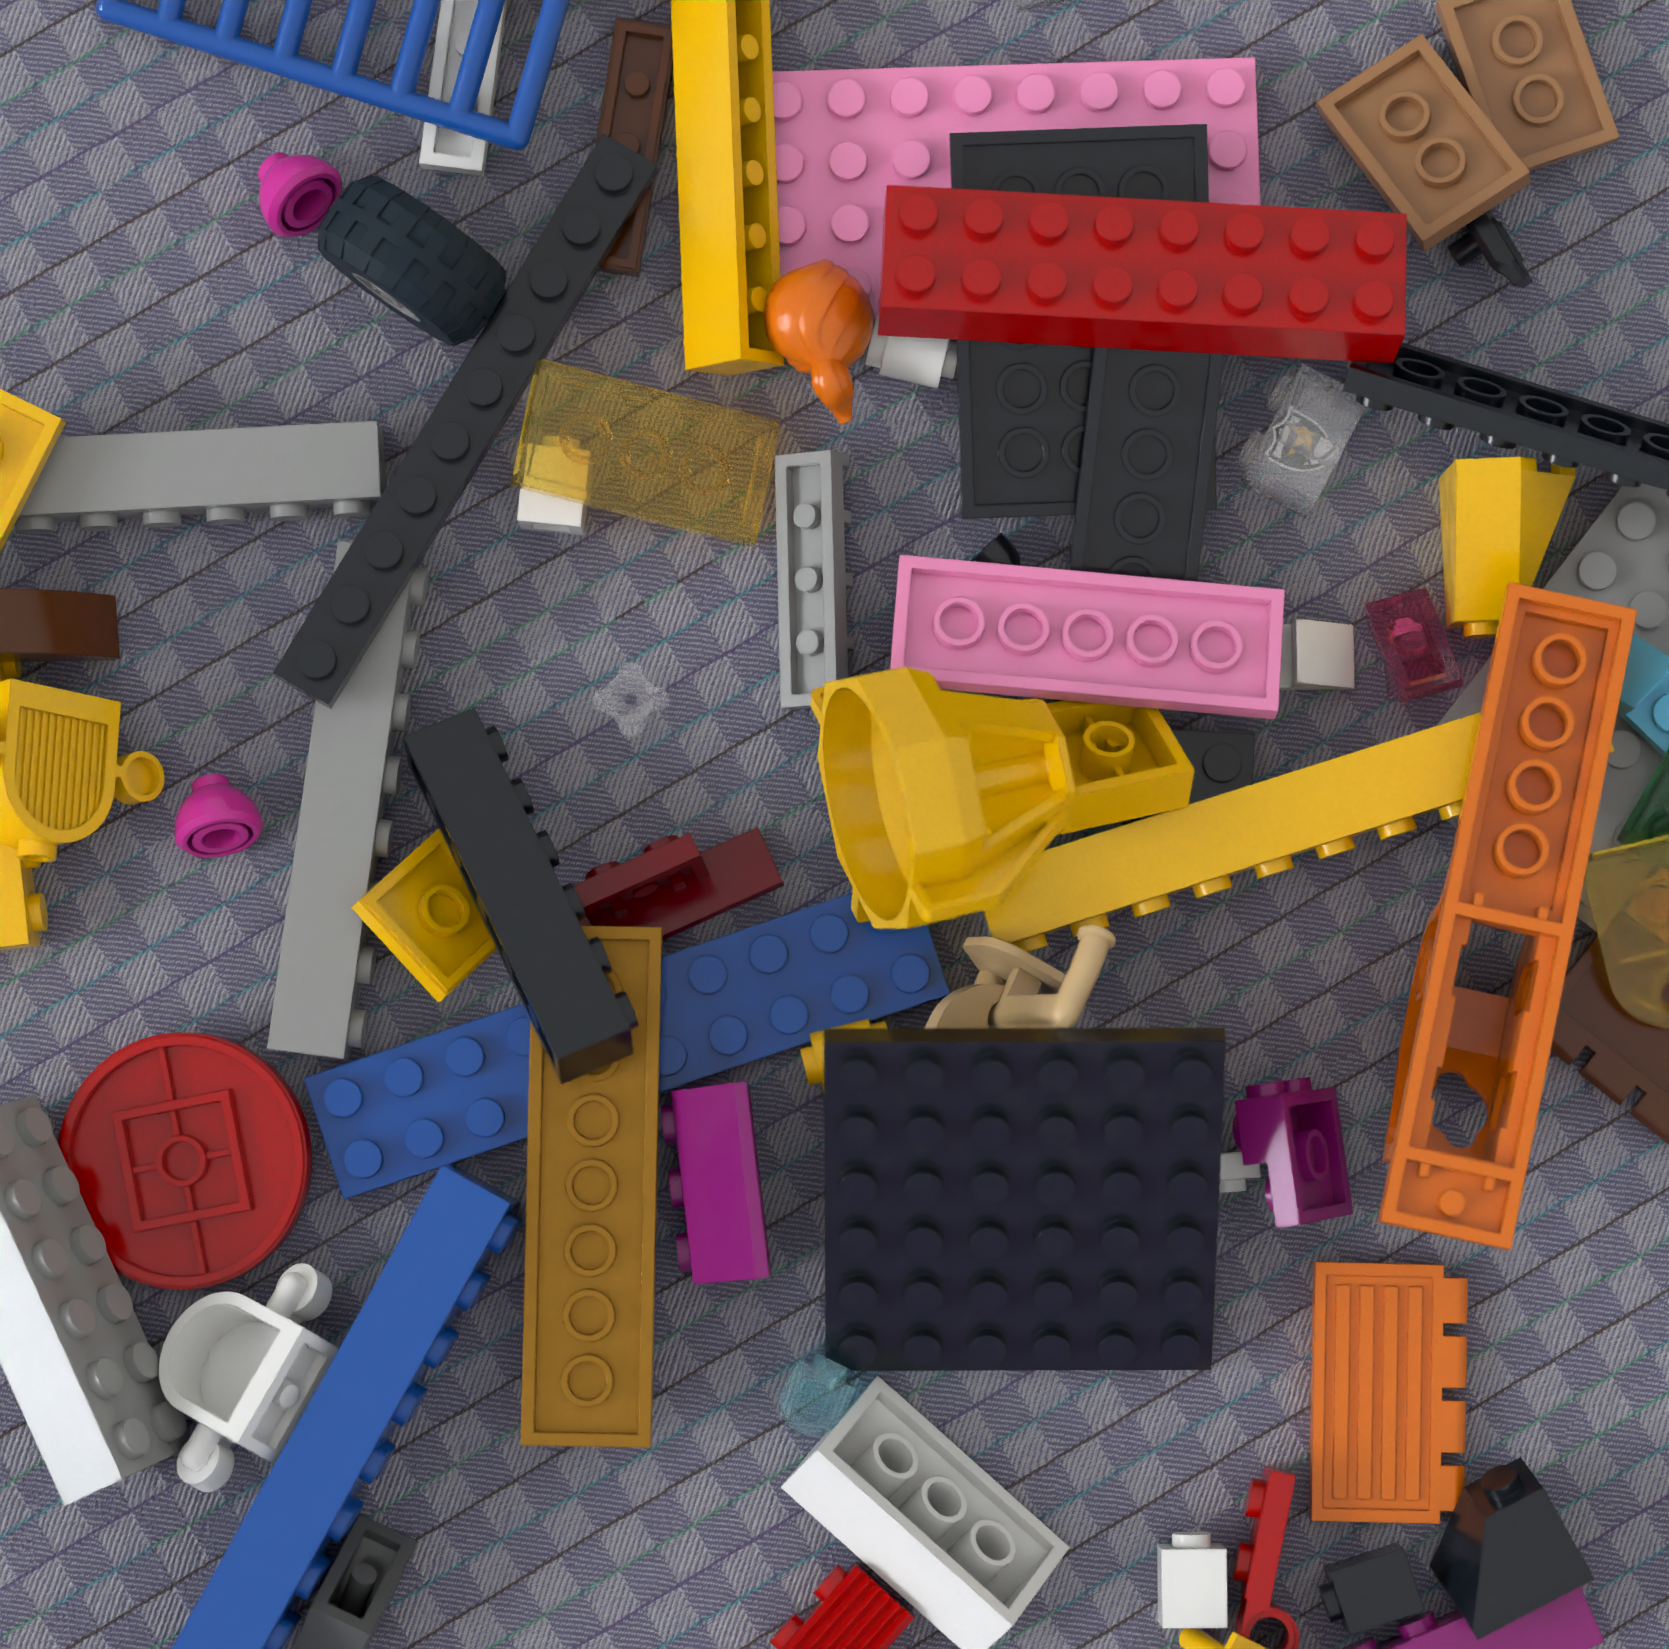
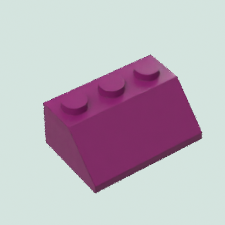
M744 1081L671 1091L672 1104L661 1106V1117L665 1144L677 1143L680 1168L669 1169L668 1176L672 1207L685 1208L687 1232L676 1233L680 1272L692 1271L693 1284L770 1277L772 1272L749 1082Z

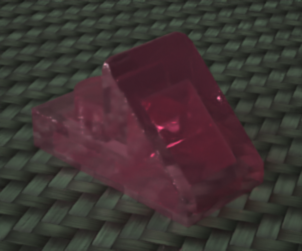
M1426 588L1365 603L1366 621L1384 664L1386 691L1390 701L1402 703L1464 686L1463 676Z

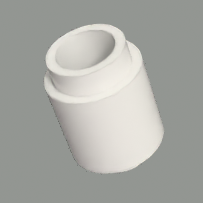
M877 315L865 365L880 368L879 375L938 389L941 377L954 378L957 365L956 341L950 339L878 336L879 316Z

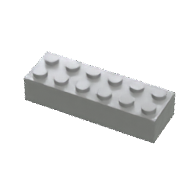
M33 1094L0 1105V1364L64 1506H67L179 1453L191 1435L187 1428L184 1413L173 1407L164 1396L159 1380L158 1356L147 1341L133 1310L132 1299L128 1291L122 1286L106 1251L104 1237L95 1227L80 1194L77 1178L69 1169L54 1137L51 1121L42 1110L36 1095Z

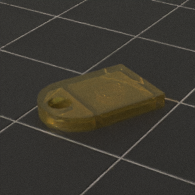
M1669 835L1589 853L1584 878L1610 986L1616 999L1629 1014L1638 1020L1662 1028H1669V1004L1661 998L1663 988L1669 983Z

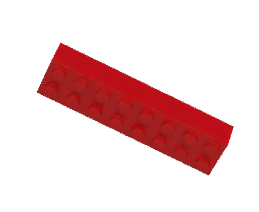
M887 185L883 214L878 336L1393 364L1405 337L1407 213Z

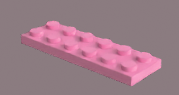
M900 555L890 669L909 667L930 672L940 689L1275 719L1279 707L1285 590Z

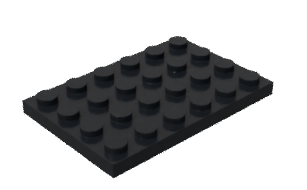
M1207 124L949 133L951 188L1209 203ZM956 340L962 519L1075 515L1094 347ZM1215 438L1206 510H1217Z

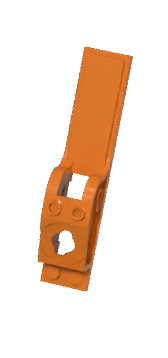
M1509 582L1505 588L1451 860L1439 902L1432 910L1423 933L1407 1002L1382 1162L1389 1163L1378 1223L1507 1251L1512 1248L1638 609ZM1471 923L1526 935L1517 959L1508 997L1454 986L1460 951L1467 945ZM1455 1073L1465 1080L1467 1087L1474 1090L1485 1103L1487 1110L1486 1124L1476 1133L1475 1141L1469 1147L1461 1148L1452 1145L1446 1139L1445 1134L1431 1123L1436 1101L1431 1100L1432 1091L1437 1085L1438 1077L1442 1074Z

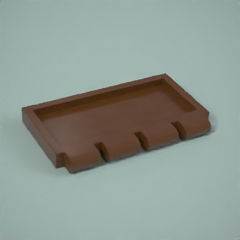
M1619 909L1599 935H1595L1565 974L1550 1051L1567 1065H1570L1585 1047L1592 1054L1578 1073L1618 1105L1628 1097L1634 1088L1638 1089L1642 1094L1629 1110V1114L1669 1145V948Z

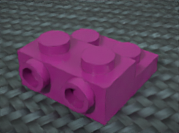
M1310 1077L1245 1086L1246 1099L1234 1101L1236 1115L1232 1124L1233 1138L1237 1148L1242 1152L1243 1166L1267 1163L1269 1176L1265 1183V1197L1269 1209L1274 1213L1276 1228L1303 1225L1353 1214L1336 1088L1328 1087L1312 1090Z

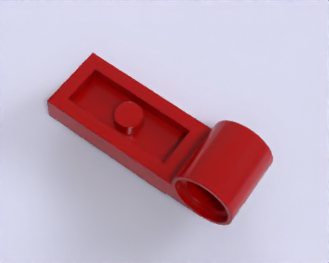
M1265 1466L1262 1480L1252 1478L1250 1481L1244 1515L1254 1518L1249 1543H1238L1233 1561L1231 1579L1241 1582L1239 1593L1242 1595L1235 1632L1250 1639L1251 1629L1258 1620L1273 1617L1279 1619L1284 1627L1282 1641L1273 1649H1297L1299 1645V1631L1295 1621L1282 1607L1271 1602L1296 1475L1289 1470Z

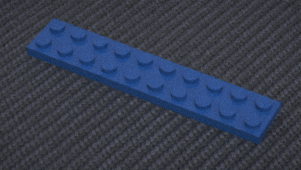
M852 893L663 956L659 1093L811 1042L809 1033L864 1019H869V1022L947 996L950 994V990L927 924L908 929H874L870 921L859 923L851 910ZM523 1004L303 1078L343 1200L440 1168L441 1165L452 1164L528 1138L530 1018Z

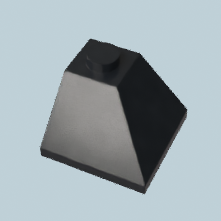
M1521 1457L1506 1465L1493 1467L1482 1478L1463 1487L1430 1564L1435 1577L1477 1640L1594 1579L1546 1491Z

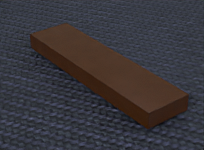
M616 18L595 146L602 134H605L658 164L673 73L671 26ZM655 178L598 271L640 277Z

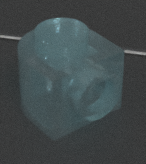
M820 1352L815 1354L812 1362L800 1356L781 1394V1411L788 1425L795 1431L810 1436L821 1435L832 1430L841 1420L857 1389V1386L846 1381L851 1369L830 1360Z

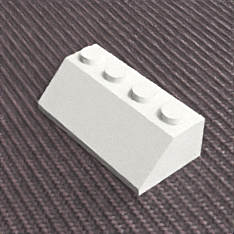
M879 1376L866 1387L781 1486L786 1493L960 1649H988L1015 1624L1070 1548Z

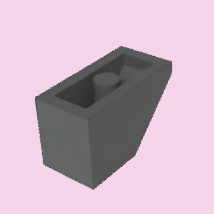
M359 1514L309 1608L294 1649H367L418 1541Z

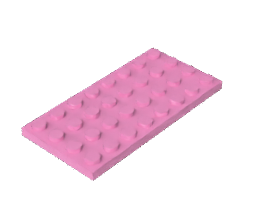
M1255 57L772 71L781 277L789 271L821 261L822 259L830 260L834 265L846 269L864 288L873 309V323H875L877 315L879 316L883 214L887 185L951 188L949 133L1207 124L1209 203L1261 205Z

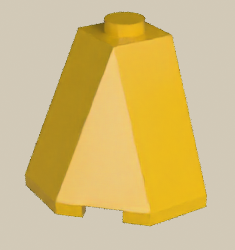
M1527 457L1456 459L1439 477L1446 629L1463 628L1464 638L1468 639L1496 637L1505 588L1509 582L1532 587L1576 478V468H1565L1551 463V472H1538L1537 459Z

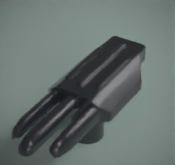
M1491 211L1485 212L1467 224L1466 227L1469 232L1448 246L1452 257L1462 267L1483 253L1493 270L1505 276L1513 286L1524 288L1533 282L1522 263L1524 261L1523 257L1503 224L1496 220Z

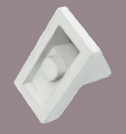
M1295 619L1292 624H1283L1279 690H1347L1355 688L1353 625L1306 619Z

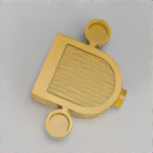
M12 678L0 681V842L18 849V859L29 862H54L57 858L58 845L84 839L101 826L111 809L114 797L124 804L134 805L151 801L161 793L165 781L164 771L161 763L154 755L146 751H136L117 757L121 702Z

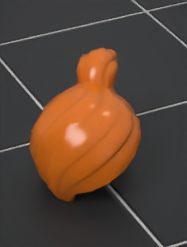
M822 259L821 261L789 271L774 283L766 297L763 313L766 336L774 350L783 355L787 362L796 368L797 372L811 374L812 386L818 398L825 407L829 408L839 424H846L852 420V400L854 396L853 381L848 368L859 360L869 345L873 333L874 314L868 295L858 280L850 275L846 269L834 265L830 260Z

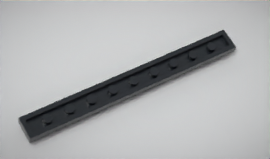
M602 134L273 673L276 678L332 709L656 177L658 164Z

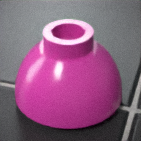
M278 152L266 158L258 170V178L261 181L259 187L261 212L271 230L281 237H296L318 228L326 213L342 192L340 173L329 163L315 156L301 154L288 156L286 153Z
M208 774L193 781L191 784L192 793L183 801L177 812L174 825L175 843L181 850L197 857H224L248 848L260 837L264 824L259 810L243 791L230 786L228 777L222 774Z

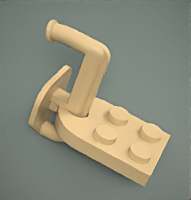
M1082 926L1077 931L1079 945L1066 974L1021 948L1003 940L988 936L967 937L963 944V949L979 970L973 985L961 987L942 999L933 1010L925 1028H1070L1078 1022L1101 971L1107 952L1115 945V937L1108 929L1101 926Z

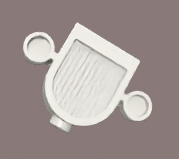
M305 1263L293 1265L278 1280L276 1289L266 1306L240 1293L229 1291L217 1292L205 1296L192 1304L171 1327L163 1344L159 1360L161 1389L173 1407L199 1422L178 1455L177 1472L182 1481L203 1492H213L221 1488L233 1472L235 1461L231 1449L233 1442L275 1464L339 1350L338 1347L300 1326L302 1321L313 1320L320 1316L330 1303L332 1283L325 1274Z

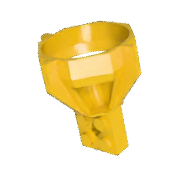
M909 667L825 682L824 687L813 689L811 692L810 706L820 724L817 758L837 858L853 887L851 910L859 923L870 921L874 929H908L999 907L1056 835L1185 808L1189 804L1195 769L1159 709L1065 700L1046 704L1044 700L1037 698L1015 700L946 691L940 689L932 673Z

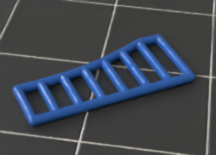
M97 0L96 12L102 20L519 151L526 148L530 142L570 0H543L509 122L474 111L505 0H478L450 103L415 92L441 0H414L391 84L356 74L377 0H350L332 66L298 55L313 0H286L274 47L240 37L250 0H223L215 29L182 19L187 0H160L158 10L125 0Z

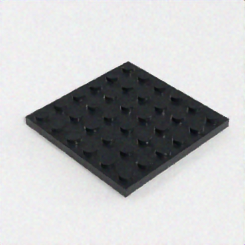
M1224 1027L824 1029L826 1371L1211 1370L1226 1056Z

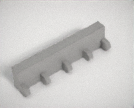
M834 450L775 455L781 708L809 709L811 708L810 701L813 689L824 687L825 682L848 678V651L855 650L854 637L847 636L846 589L853 588V574L845 572L844 526L851 525V511L844 510L843 470L850 468V455Z

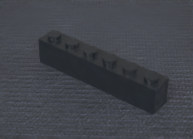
M472 708L403 736L408 765L561 1085L632 1055L631 1030L639 1027L633 1006L625 991L614 994L605 976L612 973L607 953L597 936L589 940L587 939L579 921L586 919V915L578 893L572 883L561 886L553 870L554 867L560 865L557 852L547 831L542 830L535 833L527 816L534 813L530 796L521 778L518 777L510 781L502 765L509 758L497 728L493 725L485 729L475 708Z

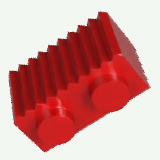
M856 1561L847 1572L837 1564L813 1591V1594L820 1600L816 1607L804 1620L794 1613L769 1642L776 1649H888L915 1617L912 1610L860 1563Z

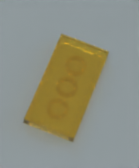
M540 359L535 364L510 486L749 547L756 545L781 422L546 359Z

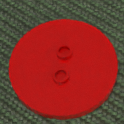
M159 1034L136 1041L113 1053L100 1063L78 1088L66 1111L59 1133V1148L69 1169L77 1178L80 1194L95 1227L104 1237L106 1251L115 1270L130 1279L153 1287L172 1290L206 1288L228 1282L253 1270L268 1259L291 1233L301 1215L310 1188L312 1174L311 1138L305 1115L294 1092L278 1071L257 1053L232 1040L211 1034Z

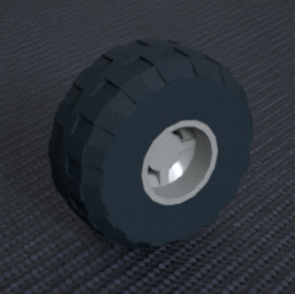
M368 175L359 180L351 181L334 201L317 228L319 232L318 251L337 270L390 310L430 336L450 346H456L467 340L474 339L488 322L505 294L506 271L491 254L429 206L378 176Z

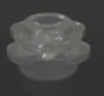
M629 661L622 663L618 667L617 676L609 682L607 687L598 688L594 692L592 701L597 712L608 713L618 723L619 732L623 736L635 738L644 732V723L655 712H662L667 708L669 695L664 687L652 685L643 676V669L638 663ZM628 694H634L637 697V702L632 706L625 703V697Z

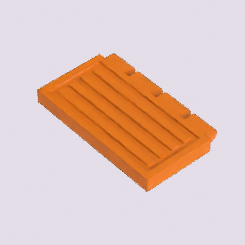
M1313 1261L1309 1519L1311 1521L1440 1524L1441 1511H1454L1463 1487H1465V1465L1441 1464V1453L1466 1452V1400L1442 1399V1388H1466L1467 1336L1443 1335V1323H1467L1468 1278L1444 1277V1265Z

